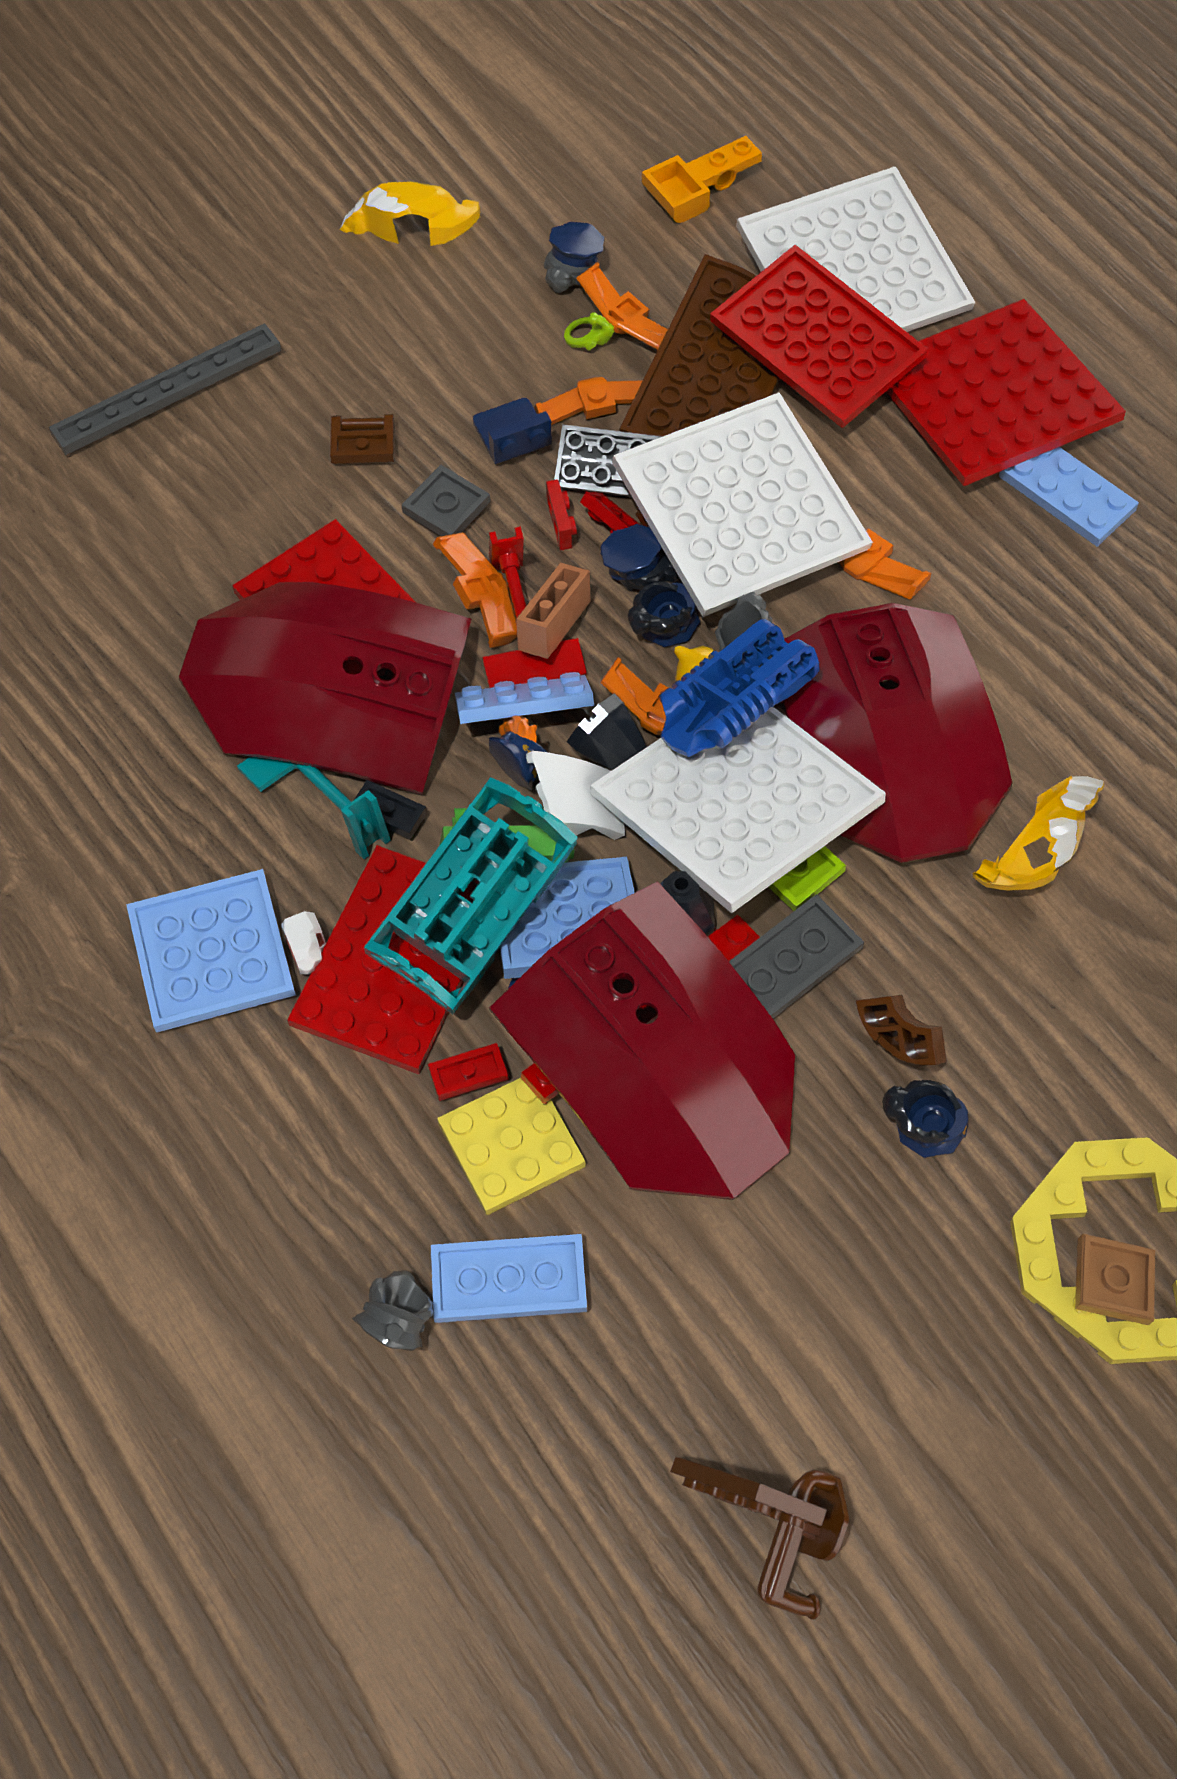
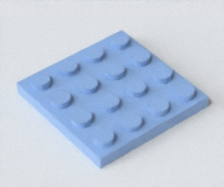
M627 857L564 863L539 900L530 905L501 945L500 952L504 979L520 978L543 954L604 908L635 893Z
M263 869L126 904L153 1027L156 1033L296 995Z

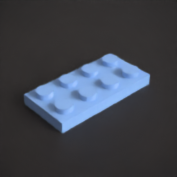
M1060 447L1002 470L999 473L1001 479L1096 547L1137 510L1139 504L1135 499Z
M569 672L560 675L559 679L547 680L546 677H533L527 680L528 683L515 685L512 681H503L496 683L493 688L481 689V686H468L462 688V692H456L455 698L460 724L508 718L515 715L523 716L594 706L593 692L585 675L580 676V673Z
M582 1234L431 1245L433 1314L435 1323L587 1312Z

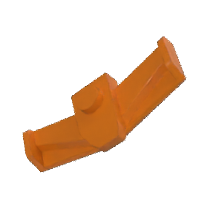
M598 262L576 277L578 283L601 312L602 317L606 318L614 326L615 333H627L656 350L659 349L668 329L648 319L650 309L629 291L620 297L599 268L600 264Z
M603 377L580 380L576 388L546 402L536 403L534 409L537 414L546 411L551 419V425L581 411H584L586 419L616 413V404H629L633 402L643 380L606 381Z
M868 528L866 532L873 542L871 548L838 563L847 574L856 580L860 579L911 600L930 580L931 573L928 571L922 572L888 558L893 552L894 545Z
M464 532L436 537L433 546L437 550H441L462 575L456 577L453 586L466 610L479 607L481 609L489 638V647L493 648L510 644L517 638V624L508 592V584L503 575L494 568Z
M618 657L600 683L612 694L615 693L624 702L625 706L639 718L641 727L655 735H661L666 715L659 696L669 687L659 683L653 692Z

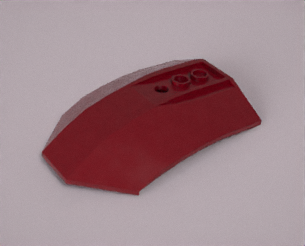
M279 582L198 619L179 674V681L224 756L227 753L291 762L359 777L422 795L472 619L409 600L370 591L315 582ZM356 659L362 664L363 669L358 674H349L344 670L343 664L346 660ZM382 668H387L394 673L395 677L390 681H384L377 676L376 672Z
M889 603L829 614L785 638L784 640L788 644L793 640L800 639L814 647L820 666V671L813 679L792 696L782 701L787 718L886 793L885 802L848 828L840 836L901 863L968 850L1011 789L1013 782L993 709L974 659L954 615ZM882 657L885 661H876L872 658ZM884 680H891L899 686L888 690L882 688L880 683Z
M658 881L604 908L543 954L489 1007L490 1012L536 1064L583 1123L629 1186V1189L734 1200L790 1153L795 1053L773 1018L730 962ZM625 978L633 984L634 988L629 993L622 994L618 993L612 984L617 979ZM644 1005L651 1006L657 1011L658 1017L652 1023H642L636 1017L637 1009Z

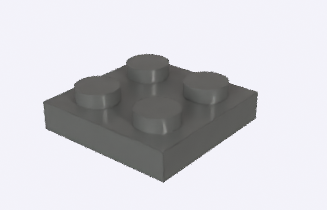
M440 465L401 506L402 513L438 535L445 536L462 533L491 500L488 492Z

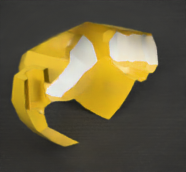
M417 182L381 183L362 195L355 207L345 216L340 230L345 233L353 232L354 234L371 232L381 239L399 244L392 219L415 214L429 219L430 246L445 244L468 231L480 218V205L477 201L467 199L463 200L462 204H459L441 186Z
M1070 776L1037 796L1035 815L1000 861L999 855L996 863L984 859L978 871L973 873V878L987 888L1007 891L1034 889L1052 882L1058 873V870H1055L1069 862L1078 850L1085 827V811L1090 810L1097 803L1098 793L1103 790L1104 781L1088 776ZM1044 836L1050 842L1047 852L1053 855L1050 862L1033 869L1024 847Z

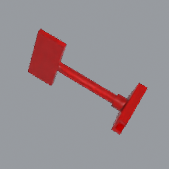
M521 526L514 527V537L497 540L495 531L489 532V562L497 571L501 570L502 573L506 574L516 619L526 607L518 573L520 566H523L524 537ZM578 638L561 641L548 659L520 650L482 657L489 688H493L496 683L503 681H512L514 685L528 683L527 680L533 677H546L547 680L559 679L560 675L569 672L580 673V676H587Z

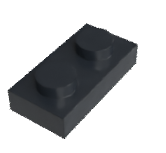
M366 780L355 799L369 790L377 798L387 829L411 840L427 814L426 806Z

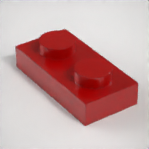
M558 479L546 481L547 505L559 550L572 549V535H577L574 516H568L567 510H570L567 491H561Z
M585 492L580 501L581 504L589 509L587 513L596 521L604 522L611 528L609 530L610 533L639 524L603 493Z
M497 1043L428 1064L439 1101L508 1080V1073Z

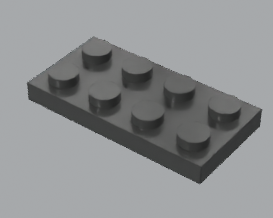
M816 894L729 962L774 1019L863 949L864 941Z

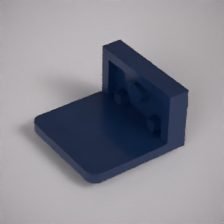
M521 398L473 416V425L494 464L552 444L551 419L546 411L537 414L527 398Z

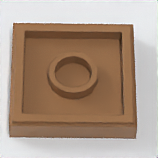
M1082 1234L1078 1238L1075 1309L1150 1325L1154 1321L1155 1250Z

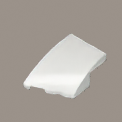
M531 751L526 754L527 762L535 765L540 783L536 785V789L546 812L560 819L575 835L593 828L613 840L625 836L624 822L591 795L590 785L611 772L610 770L565 755Z

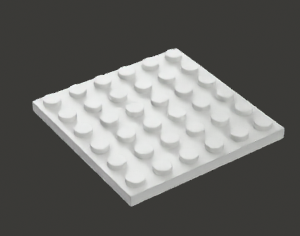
M896 166L737 219L736 227L761 272L796 244L906 332L972 310L975 301Z
M780 393L613 456L612 463L703 617L737 604L738 598L749 592H755L756 595H759L867 551L872 546L871 538Z
M774 707L769 708L764 715H760V718L755 722H751V725L746 730H742L740 735L732 737L733 740L724 748L715 746L687 757L673 751L660 738L590 785L591 795L678 869L686 871L703 890L731 913L885 802L886 793Z

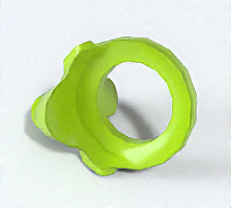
M592 312L590 317L579 318L569 324L564 331V339L567 345L572 348L591 350L596 344L603 346L610 341L614 333V326L606 318L598 315L596 312ZM580 324L592 325L591 331L586 336L581 338L571 336V332L576 326Z

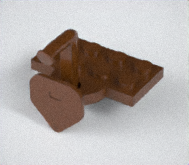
M675 1456L670 1472L684 1477L683 1486L779 1521L758 1583V1596L768 1605L796 1615L807 1616L809 1619H816L820 1613V1603L817 1596L809 1594L807 1597L788 1592L785 1588L797 1551L823 1561H830L839 1552L849 1523V1514L841 1479L823 1470L814 1469L804 1473L790 1488L788 1494L763 1484Z

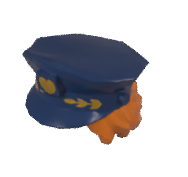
M515 715L505 718L503 724L499 726L500 738L489 737V751L501 769L520 786L532 790L538 774L535 765L527 762L526 754L531 751H547L536 743L537 726H529L528 719L524 716Z

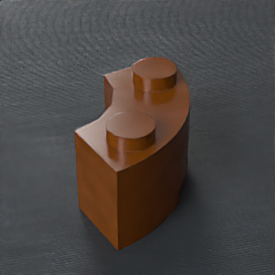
M902 995L856 1000L857 1010L865 1029L872 1039L892 1053V1056L917 1065H938L947 1062L942 1026L927 1025L916 1019L907 1009Z

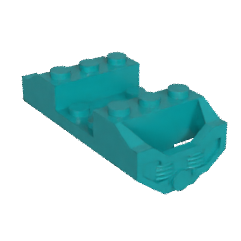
M490 777L365 945V954L402 976L453 1015L494 962L495 953L533 902L536 903L555 878L569 854L577 845L578 837L560 819L543 810V806L530 796L524 797L510 785ZM498 803L515 810L540 827L556 842L553 860L550 861L528 846L529 838L519 831L515 834L509 830V824L498 818L494 822L483 814ZM470 882L477 885L470 895L474 899L472 903L459 895L461 891H465ZM394 932L464 981L463 987L449 993L426 972L418 967L414 968L406 958L389 949L392 933Z

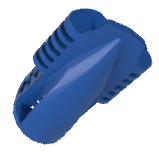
M766 619L757 621L723 650L710 653L708 658H704L699 663V666H694L690 673L683 675L681 681L677 680L672 685V688H667L660 694L659 698L666 715L661 739L673 751L687 757L715 746L724 748L733 740L732 737L740 735L742 730H746L751 725V722L758 720L760 715H764L769 708L792 696L818 674L820 666L816 650L800 639L793 640L788 644L784 640L780 627Z

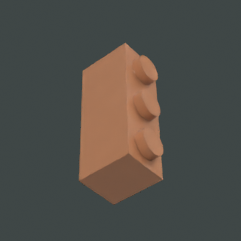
M560 563L516 619L518 650L549 658L591 602L589 570Z

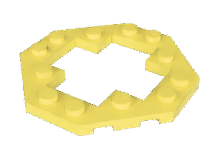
M1148 1137L1074 1142L1010 1221L1022 1295L1033 1304L1038 1303L1054 1316L1053 1319L1075 1337L1078 1339L1081 1337L1109 1364L1177 1360V1318L1154 1319L1150 1325L1131 1321L1107 1322L1104 1315L1075 1309L1076 1286L1062 1287L1051 1219L1085 1217L1087 1209L1082 1182L1151 1177L1158 1213L1177 1211V1159ZM1175 1280L1172 1287L1177 1307V1280Z

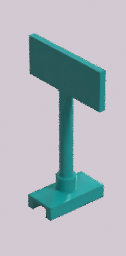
M252 756L237 765L238 770L260 792L293 769H299L341 810L355 851L362 859L369 856L367 847L379 838L385 844L391 841L377 798L369 790L351 802L316 767Z

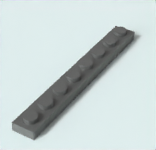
M264 323L50 426V433L63 453L67 455L281 351L280 342Z

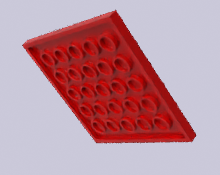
M1025 299L919 340L920 343L928 348L927 357L886 391L963 486L1123 421L1126 412Z

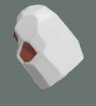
M304 911L284 919L281 927L300 974L306 975L311 974L321 962V953L326 942L315 913Z

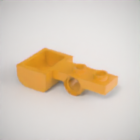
M745 135L688 163H685L679 155L659 163L642 172V184L675 222L682 223L708 210L710 204L709 186L713 185L718 191L727 189L734 182L737 173L761 162L762 152Z

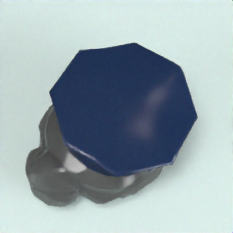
M568 222L551 228L549 242L553 245V248L546 256L544 268L547 270L546 282L555 293L566 291L569 286L580 285L576 277L597 263V255L603 252L605 238L593 225Z

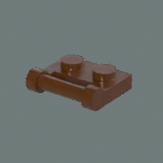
M384 414V417L342 419L341 415L331 416V463L394 462V414Z

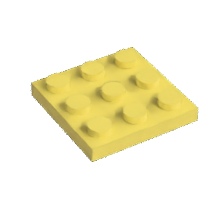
M521 1078L437 1118L445 1138L486 1215L498 1211L586 1167L582 1154L552 1100L543 1104Z

